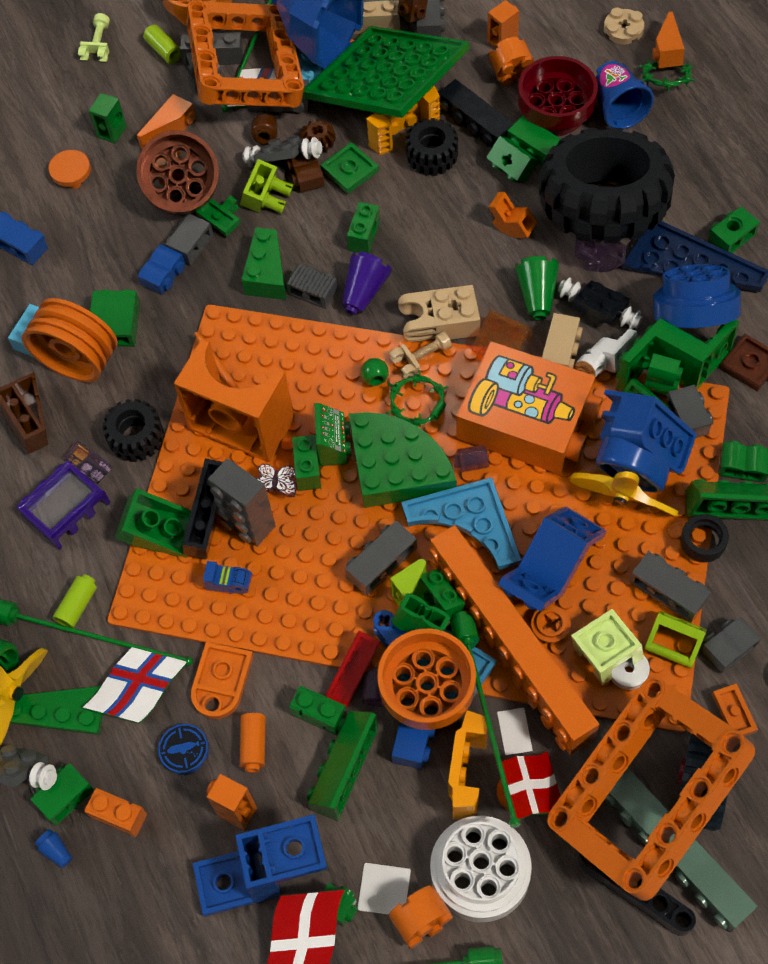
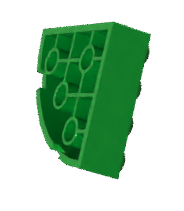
M370 412L349 413L364 508L403 502L457 487L452 464L445 452L430 435L418 426L387 414Z

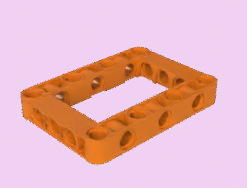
M193 0L188 3L186 24L198 97L202 103L207 105L280 106L291 108L301 105L304 82L295 44L288 37L276 5ZM212 29L266 32L276 79H264L263 77L259 79L229 78L220 76L217 71L216 49L213 48L214 38Z
M650 677L642 683L550 810L547 818L548 825L626 892L642 901L650 900L657 894L753 760L755 747L743 734L660 678ZM667 716L710 746L713 752L702 768L696 770L679 795L681 797L668 814L665 813L647 838L648 843L637 858L632 859L588 822L659 723ZM740 744L739 749L734 751V748ZM708 789L707 793L701 797L703 791ZM675 834L674 839L669 842L670 837ZM642 879L641 885L637 888L638 881Z

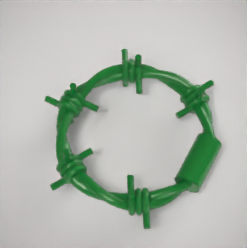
M648 59V63L643 66L639 65V67L643 68L642 81L647 82L648 86L649 82L655 85L666 87L667 92H669L670 86H679L684 83L688 87L689 82H695L694 79H691V68H693V65L689 66V62L682 66L666 67L682 68L680 72H684L683 78L678 77L680 80L671 82L666 80L667 76L664 77V81L652 79L654 74L650 75L648 72L651 69L656 70L655 66H658L657 61L650 64V59Z
M418 370V374H414V376L401 380L398 383L396 382L394 385L388 384L392 387L390 389L391 410L386 414L392 413L393 416L421 427L422 424L429 421L438 420L447 405L444 402V389L448 388V385L443 387L430 378L421 376L420 370ZM414 381V387H416V383L421 381L430 383L434 388L429 391L435 390L439 394L441 400L438 401L427 419H421L420 413L419 418L414 417V419L404 417L401 412L405 408L400 410L395 405L394 399L396 395H403L400 393V390L407 382Z

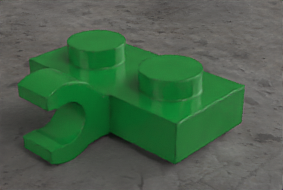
M229 196L222 205L211 199L204 207L195 211L196 216L209 222L214 229L225 237H228L241 224L240 218L233 214L239 209V206L236 204L237 199L233 196Z

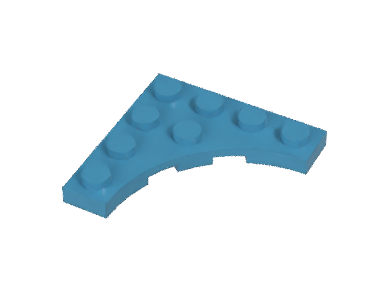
M492 477L401 502L408 527L419 524H439L449 527L455 525L458 530L473 537L488 551L498 570L521 563V557Z

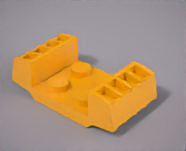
M433 86L403 118L374 113L366 118L369 147L379 155L386 154L393 150L392 135L409 126H413L420 120L422 122L423 119L431 120V118H435V120L439 121L440 95L436 87Z
M468 710L466 711L462 727L455 733L448 780V796L453 801V820L475 816L477 812L479 788L465 786L467 767H463V764L468 765L470 747L486 749L487 745L485 717Z

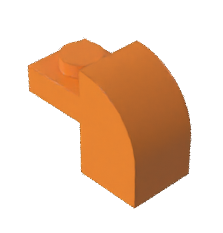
M498 192L488 207L495 217L492 222L493 225L502 233L514 238H528L538 223L528 207H514L506 192Z

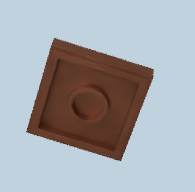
M744 334L721 362L719 368L758 392L768 379V347L749 335Z

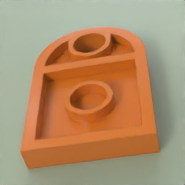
M210 642L205 643L191 689L192 703L202 716L209 719H222L237 709L254 654L252 651ZM211 700L219 702V707L215 711H208L206 709L207 703Z

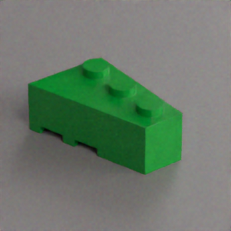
M255 228L242 276L245 295L287 300L277 230Z

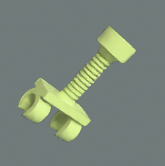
M102 13L95 14L93 25L96 28L92 42H80L78 55L81 56L80 60H88L89 53H97V57H100L99 61L107 62L110 52L107 43H100L103 30H106L109 26L110 19L107 15Z

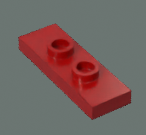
M358 631L325 697L345 705L347 709L381 641L362 631Z

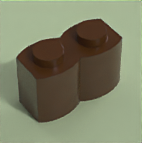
M299 153L296 157L286 160L289 171H294V175H292L294 186H299L300 192L325 186L319 162L313 155L307 160L303 154Z

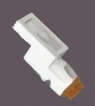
M628 329L618 340L608 337L601 338L592 348L584 350L578 358L574 369L596 377L604 370L616 373L620 368L619 359L625 351L628 352L632 348L633 343L637 339V331Z

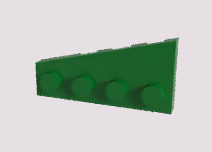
M101 686L22 695L19 701H15L10 724L99 735L104 714L86 710L82 707L96 695Z

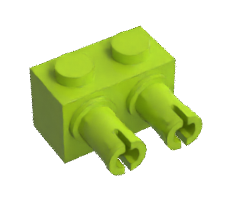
M258 159L243 191L240 205L260 213L261 208L266 207L282 214L287 201L269 195V191L274 190L289 197L294 184L277 178V167Z

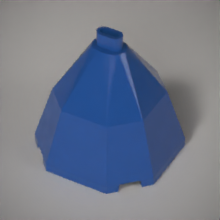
M271 0L272 4L277 6L289 39L313 63L323 69L352 44L350 41L355 30L360 31L363 25L364 0Z

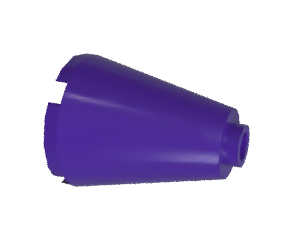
M355 252L352 253L342 306L347 313L357 315V313L361 314L390 276L392 268L389 264L385 267L381 264L382 259L369 253L359 252L358 255Z

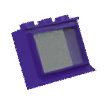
M67 460L64 464L59 465L50 477L41 481L37 488L30 495L25 496L16 507L23 518L60 550L62 545L58 539L66 531L71 535L77 533L78 527L76 522L84 515L89 519L93 518L96 513L93 507L100 500L106 505L110 501L105 491L101 490Z

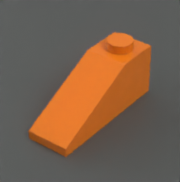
M673 11L668 12L656 38V48L652 49L653 60L657 61L659 68L682 66L684 61L685 48Z
M172 94L137 134L140 148L143 149L148 140L161 133L173 130L184 131L188 125L193 123L196 117L193 103Z

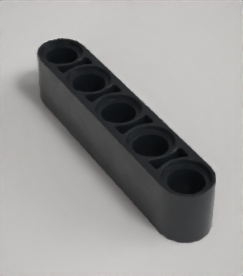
M579 853L578 864L583 871L673 934L685 936L695 927L696 916L694 912L661 888L652 899L642 901L626 892L593 863H588L584 856ZM642 879L638 881V885H641ZM655 899L661 900L665 904V911L655 910L652 901ZM678 915L684 916L688 920L689 926L687 928L679 927L675 917Z

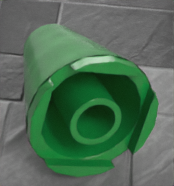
M546 256L521 259V264H515V271L528 315L533 317L534 320H544L551 313L559 271V261L555 258H552V261H548Z

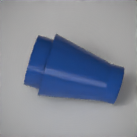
M51 829L43 833L35 842V845L38 847L37 851L56 863L61 869L73 859L58 833H54Z

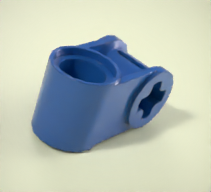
M381 610L374 616L373 632L387 649L396 638L406 632L401 631L392 624L391 620L394 615L390 611Z

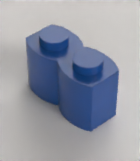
M162 244L159 245L153 252L150 260L145 263L138 274L140 284L161 295L166 290H170L173 286L174 278L184 271L185 260L183 254Z

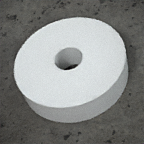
M643 655L642 660L633 664L632 659L629 658L612 670V682L625 690L640 688L650 672L648 660ZM625 667H631L633 672H627Z

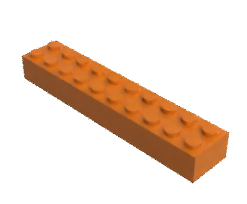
M454 525L430 539L429 553L431 559L429 562L434 570L439 568L465 602L463 610L466 609L474 618L476 628H480L485 635L483 638L490 649L494 648L496 650L498 661L504 669L508 667L513 674L511 678L517 688H522L527 694L526 700L531 708H537L542 715L540 719L543 725L548 730L552 729L557 736L555 741L562 751L566 750L569 755H572L595 740L599 728L598 721L457 527Z

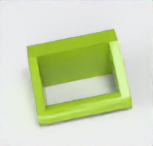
M424 559L415 561L390 578L392 598L398 606H400L407 593L413 594L422 574L427 572Z
M660 611L644 649L692 668L707 629ZM663 625L697 639L691 657L654 643L653 640L659 626Z

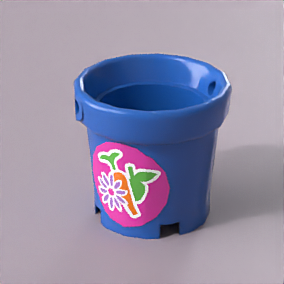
M610 61L596 70L598 73L596 76L598 83L597 100L602 108L601 114L607 126L623 128L624 130L635 126L649 114L654 102L653 92L642 80H638L624 63L619 64L617 61Z

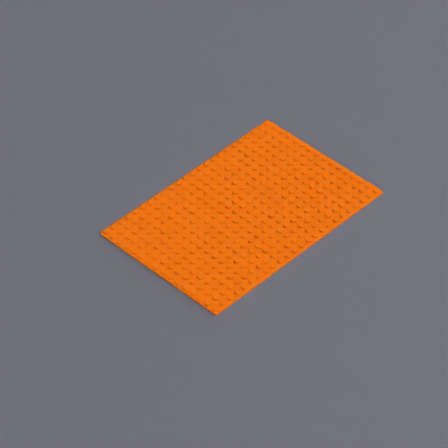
M207 305L198 333L206 341L210 342L211 349L238 387L249 388L267 380L276 369L285 372L295 419L271 461L266 462L190 430L177 396L147 493L192 510L205 458L221 462L228 458L259 480L264 475L259 471V468L261 470L263 468L261 466L264 465L266 470V467L271 466L274 469L273 478H267L272 480L264 481L263 484L272 481V487L266 488L276 527L257 547L251 542L249 544L244 542L239 537V533L234 529L230 531L225 528L221 523V516L218 514L207 559L192 556L185 558L131 545L110 609L108 623L112 626L202 643L210 642L255 653L339 668L358 631H362L379 640L373 632V619L377 612L387 610L395 615L399 606L392 598L390 578L419 559L426 561L427 572L434 570L429 562L431 559L429 553L430 539L450 527L439 524H419L408 527L401 502L364 508L351 428L350 435H346V442L351 441L352 455H347L348 464L320 466L319 463L321 489L298 491L292 437L316 436L314 403H320L344 412L345 421L349 422V413L370 412L386 414L391 410L390 389L392 387L388 384L394 385L396 382L404 380L401 369L409 364L406 358L395 364L391 360L389 353L393 349L405 344L412 354L435 340L409 342L404 338V335ZM195 339V342H194V345H193V348H192V351H191V355H192L193 351L195 350L196 346L198 345V342L196 341V339ZM452 343V347L445 351L438 349L419 359L417 362L420 365L421 376H426L443 387L448 385V388L444 389V402L447 405L438 420L429 421L422 424L419 428L430 435L445 452L452 464L457 487L492 477L521 561L544 518L566 506L607 530L603 539L589 547L563 596L550 604L562 608L568 614L571 621L569 634L562 642L558 641L553 644L546 641L541 642L537 637L593 716L616 721L638 690L621 689L612 680L602 685L596 678L594 667L583 653L582 656H579L573 648L571 635L611 609L615 611L642 644L643 655L648 660L650 666L648 678L658 677L691 699L695 661L692 668H689L644 649L660 611L682 620H687L629 581L633 570L646 553L650 551L653 554L662 556L666 563L672 567L683 570L690 579L705 585L708 562L703 563L693 560L686 555L681 546L680 539L684 525L692 518L687 517L685 490L691 481L697 479H704L707 482H718L720 450L724 439L729 387L703 383L697 389L704 397L706 411H709L713 418L709 434L695 438L684 471L680 474L670 472L663 491L657 493L643 491L649 497L678 510L679 513L676 517L656 507L628 500L627 505H621L613 501L615 498L613 496L589 491L570 482L573 473L610 476L597 466L595 460L602 443L600 436L606 422L601 415L603 411H610L613 402L604 392L605 389L620 391L616 389L617 372L613 373L604 370L595 378L593 394L603 397L598 417L594 424L586 421L582 422L578 433L587 436L582 456L579 462L567 459L563 471L559 475L457 439V414L487 348ZM370 358H379L385 361L388 366L389 376L386 382L381 385L371 386L365 383L361 377V367ZM642 373L637 378L644 386L647 373ZM219 374L221 384L228 386L222 378V376ZM409 381L401 387L400 393L403 395L397 394L394 402L400 410L405 408L401 412L404 417L414 419V417L419 418L420 413L421 419H427L441 399L435 390L429 391L434 388L432 384L421 381L416 383V387H414V381ZM679 384L678 389L684 388L685 386ZM653 393L666 404L667 396ZM284 467H289V469L293 470L291 477L287 476L291 480L290 482L280 481H285L288 479L287 477H282L285 479L278 478L280 477L278 476L279 471ZM278 481L284 484L285 489L277 488ZM285 483H289V485L294 484V487L289 489ZM295 489V492L287 493L286 490ZM397 521L417 538V549L366 596L346 578V564L352 557L359 556L369 541L376 540L386 525H392ZM706 527L693 529L690 535L691 541L701 549H710L712 530ZM460 531L497 584L502 576L519 567V565L498 570L488 551L473 537ZM207 561L217 562L218 565L241 567L251 571L252 576L248 593L240 594L206 590L203 577ZM505 593L532 630L531 620L536 611L528 608L525 602L518 597H511ZM702 609L692 621V624L700 626ZM546 619L547 624L546 627H544V629L551 628L552 630L556 631L555 624L557 622L551 623L549 620ZM450 625L446 626V629L451 631ZM660 625L653 642L691 657L697 639ZM480 628L477 629L480 640L475 647L497 660L496 666L482 685L484 696L529 704L526 700L527 694L522 688H517L511 678L513 674L508 667L506 669L502 667L497 658L498 653L494 648L490 649L483 638L485 636ZM382 642L366 674L378 675L379 662L386 650ZM625 667L627 672H633L631 667ZM667 716L662 719L656 728L677 733H684L686 731Z

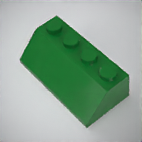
M697 479L691 481L685 490L687 517L709 514L725 519L768 521V483L753 484L750 481L730 483L727 480L707 482L704 479Z
M349 711L347 717L341 719L337 730L340 732L337 740L331 741L327 754H329L326 764H321L317 773L319 780L316 787L312 786L306 798L309 801L308 806L311 811L337 822L339 821L378 732L377 717L372 712Z

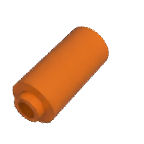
M246 713L241 715L240 767L245 768V772L248 773L259 772L260 768L265 767L266 716L264 714Z

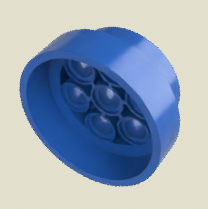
M710 264L675 267L663 273V286L653 295L654 319L658 321L661 318L675 327L701 328L726 324L736 320L741 315V290L730 283V270L726 267Z

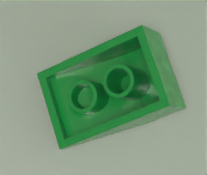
M136 488L128 496L114 538L135 547L187 558L188 556L183 553V541L191 510Z

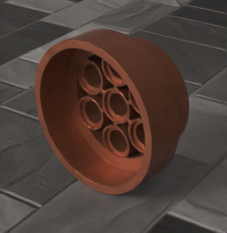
M173 130L155 136L144 146L137 161L136 172L140 189L149 203L162 212L173 215L193 213L204 207L216 191L219 176L216 157L210 146L203 139L190 132ZM177 151H185L187 154L186 158L178 160L175 157ZM158 159H165L167 165L164 168H158L155 165ZM199 163L203 165L204 170L201 173H195L192 170V166ZM177 171L185 175L181 181H175L172 176ZM155 180H163L165 186L162 189L154 188L153 183ZM193 184H198L202 188L198 194H192L189 189ZM172 193H180L182 199L179 202H173L170 199Z

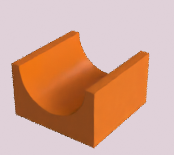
M204 339L200 340L174 382L190 430L266 462L271 461L295 419L285 372L276 369L267 380L249 388L225 386L221 384L210 342Z

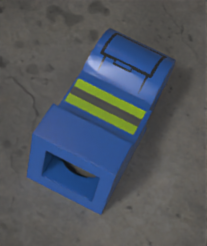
M207 561L203 583L206 590L244 594L248 593L252 572L241 567L218 565L217 562Z

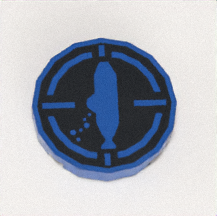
M178 724L170 728L162 736L158 755L162 764L169 771L178 775L191 774L199 770L205 760H207L209 743L205 734L198 727L190 724Z

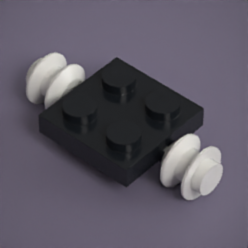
M569 277L567 280H563L558 288L560 298L565 295L569 296L568 301H572L571 307L609 325L617 317L620 318L621 327L627 324L629 329L632 330L633 328L637 329L642 322L643 317L640 316V310L637 313H633L631 306L626 308L630 298L618 291H613L603 286L599 282L591 280L581 290L580 282L572 284Z

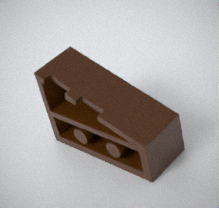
M33 372L0 387V412L26 453L30 454L47 446L48 440L35 373Z

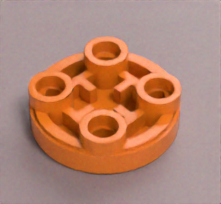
M65 150L56 154L51 159L48 167L53 182L60 186L70 187L71 189L79 188L92 170L88 157L78 150Z

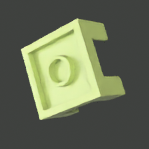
M613 609L571 635L574 650L579 656H582L583 653L594 667L595 676L602 685L612 679V670L629 658L632 659L633 664L643 659L642 644Z

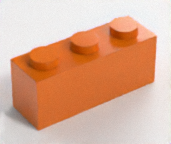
M220 774L217 780L213 779L209 784L207 799L218 817L245 831L257 806L247 787Z

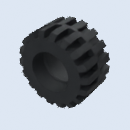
M431 118V120L423 119L421 123L416 122L414 124L415 127L411 126L409 133L406 135V156L410 166L413 169L416 168V171L419 173L424 172V175H429V173L438 175L439 172L445 173L446 169L450 170L458 157V134H456L455 128H451V124L448 122L444 123L442 119L437 121L435 118ZM427 146H438L436 148H427Z
M127 399L125 400L126 403L121 404L119 402L116 404V408L111 407L109 409L110 414L105 415V422L102 424L103 433L115 456L118 458L122 457L125 461H128L129 458L132 462H137L139 458L143 461L146 460L147 455L153 456L155 449H160V442L164 440V429L159 415L153 406H150L146 401L141 403L140 399H135L134 402ZM131 426H144L136 435H123Z

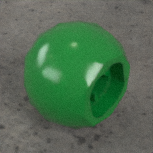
M370 358L361 367L362 379L371 386L381 385L386 382L389 376L388 366L385 361L379 358Z

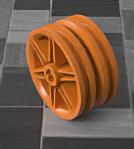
M48 298L42 301L39 309L21 336L22 343L27 351L44 366L62 376L85 383L95 382L99 379L101 372L106 366V362L111 358L118 345L115 333L98 316L75 303L58 298Z

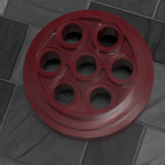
M565 56L541 58L527 66L520 76L517 97L518 106L524 117L531 123L546 129L555 136L566 135L578 129L593 113L596 105L598 83L591 69L576 59Z

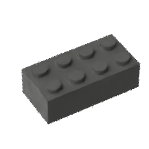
M227 458L208 478L211 487L210 492L214 496V503L217 505V512L221 516L222 525L230 531L234 529L238 532L239 537L247 544L251 542L258 547L276 527L265 484Z

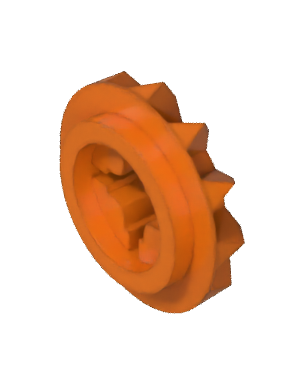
M549 605L542 611L537 610L533 614L531 627L534 635L541 642L546 641L553 644L558 641L562 642L569 634L571 621L568 614L562 608ZM546 619L549 620L551 623L557 622L555 624L556 631L552 630L551 628L544 629V627H546L547 624Z

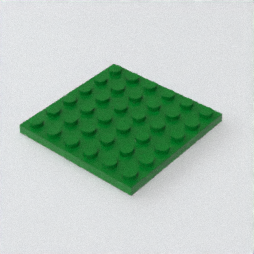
M370 26L304 88L303 98L403 118L470 49L469 41Z

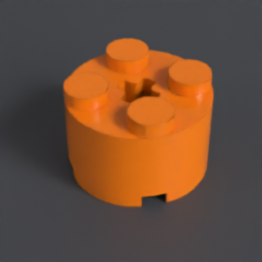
M518 37L504 39L497 44L498 48L494 52L491 49L488 54V60L493 71L503 86H507L513 80L519 79L525 68L535 62L523 38L522 40H519Z
M429 885L407 897V902L402 906L399 903L388 915L410 949L419 945L423 941L422 937L428 934L430 938L437 935L444 929L442 926L453 919L450 910L433 885L432 887Z

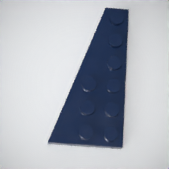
M663 221L653 230L647 229L645 234L639 238L622 266L623 269L663 275L665 271L680 266L696 264L718 265L730 270V283L734 284L737 288L761 292L768 280L767 269Z

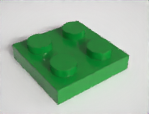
M352 142L320 165L321 171L347 194L379 172V166Z

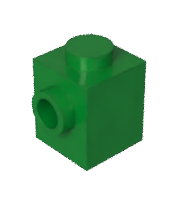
M328 883L324 891L338 890V888ZM341 886L339 889H345L338 908L337 924L344 927L347 922L351 923L358 908H356L357 901L353 898L355 894L348 888Z

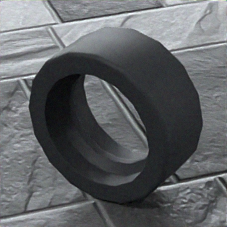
M699 514L690 518L684 525L680 539L681 546L686 555L693 560L703 563L712 562L720 558L728 544L729 533L723 521L716 516ZM697 527L710 528L719 537L718 545L714 549L708 550L697 547L690 538L693 529Z

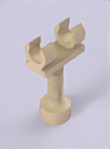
M444 331L435 335L436 340L412 354L405 344L393 349L389 353L391 360L395 364L401 362L404 358L409 362V364L401 369L405 379L418 374V370L421 373L420 365L417 362L419 359L438 349L445 351L452 347V343Z

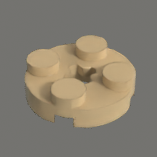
M616 7L611 10V13L605 19L604 33L605 35L607 33L610 36L609 39L614 43L630 44L632 40L636 38L638 40L643 35L644 20L642 19V13L639 11Z

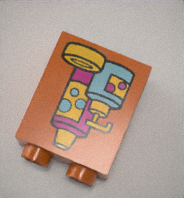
M491 341L457 414V439L561 475L567 459L579 462L587 441L586 435L578 433L582 422L586 421L594 424L598 417L603 397L593 394L596 376Z

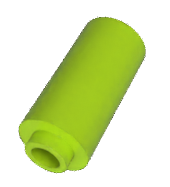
M151 25L145 29L144 40L168 64H174L181 58L180 47L158 25Z
M85 574L82 577L76 576L52 619L60 625L74 628L97 589V586L94 584L96 581Z

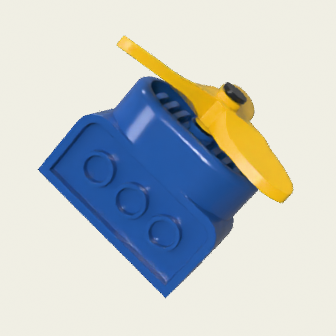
M605 389L604 394L613 402L610 411H603L601 415L606 422L600 436L602 443L595 461L597 466L610 476L573 473L570 482L589 491L615 497L613 501L621 505H627L628 500L656 507L677 517L678 510L649 497L643 491L661 492L665 488L670 472L680 474L684 471L697 433L654 396Z

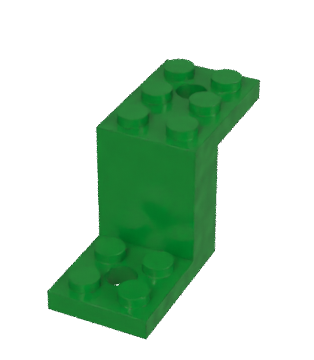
M660 318L654 325H649L643 337H638L628 352L625 351L619 359L620 369L616 375L618 379L616 389L622 392L631 379H637L650 365L653 353L680 360L679 367L684 368L680 384L685 387L695 385L698 389L732 350L739 321L734 320L720 325L716 335L713 338L709 337L706 343Z

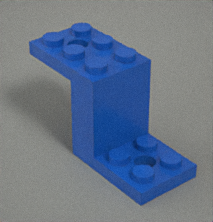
M567 506L546 516L519 567L502 576L498 585L504 589L503 591L507 595L523 600L528 608L542 611L563 596L590 546L603 539L607 530Z
M315 814L237 834L235 836L238 851L193 863L204 917L280 897L279 882L328 869ZM299 842L302 845V851L295 856L288 854L287 847L290 843ZM223 876L231 878V885L226 890H220L217 887L218 880Z

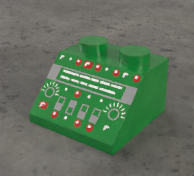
M314 403L316 447L320 466L348 464L347 455H352L351 441L346 442V435H350V422L345 421L344 412L320 403Z

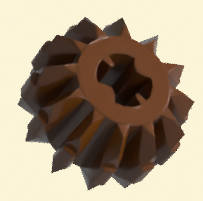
M317 119L316 122L309 121L308 126H303L301 138H307L311 142V139L316 137L322 144V151L328 153L329 148L334 146L336 134L332 124H327L326 120L319 122Z

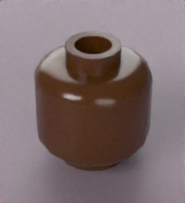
M259 114L254 117L251 125V136L256 143L268 145V141L277 138L278 124L276 119L269 114Z

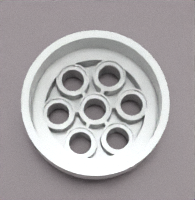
M471 816L453 823L440 835L432 851L430 862L432 885L450 912L468 921L491 922L510 914L525 897L531 878V858L524 840L510 825L493 817ZM470 832H476L480 835L481 839L477 843H471L466 839V836ZM496 839H502L506 842L507 846L503 850H497L493 847L492 842ZM452 851H458L463 857L459 862H451L447 857L448 854ZM477 858H484L488 861L489 865L485 869H478L474 866L473 862ZM506 864L511 865L515 873L511 876H504L500 872V867ZM459 877H465L470 881V885L465 889H460L455 885V881ZM485 884H492L496 888V893L492 896H486L482 893L481 888Z

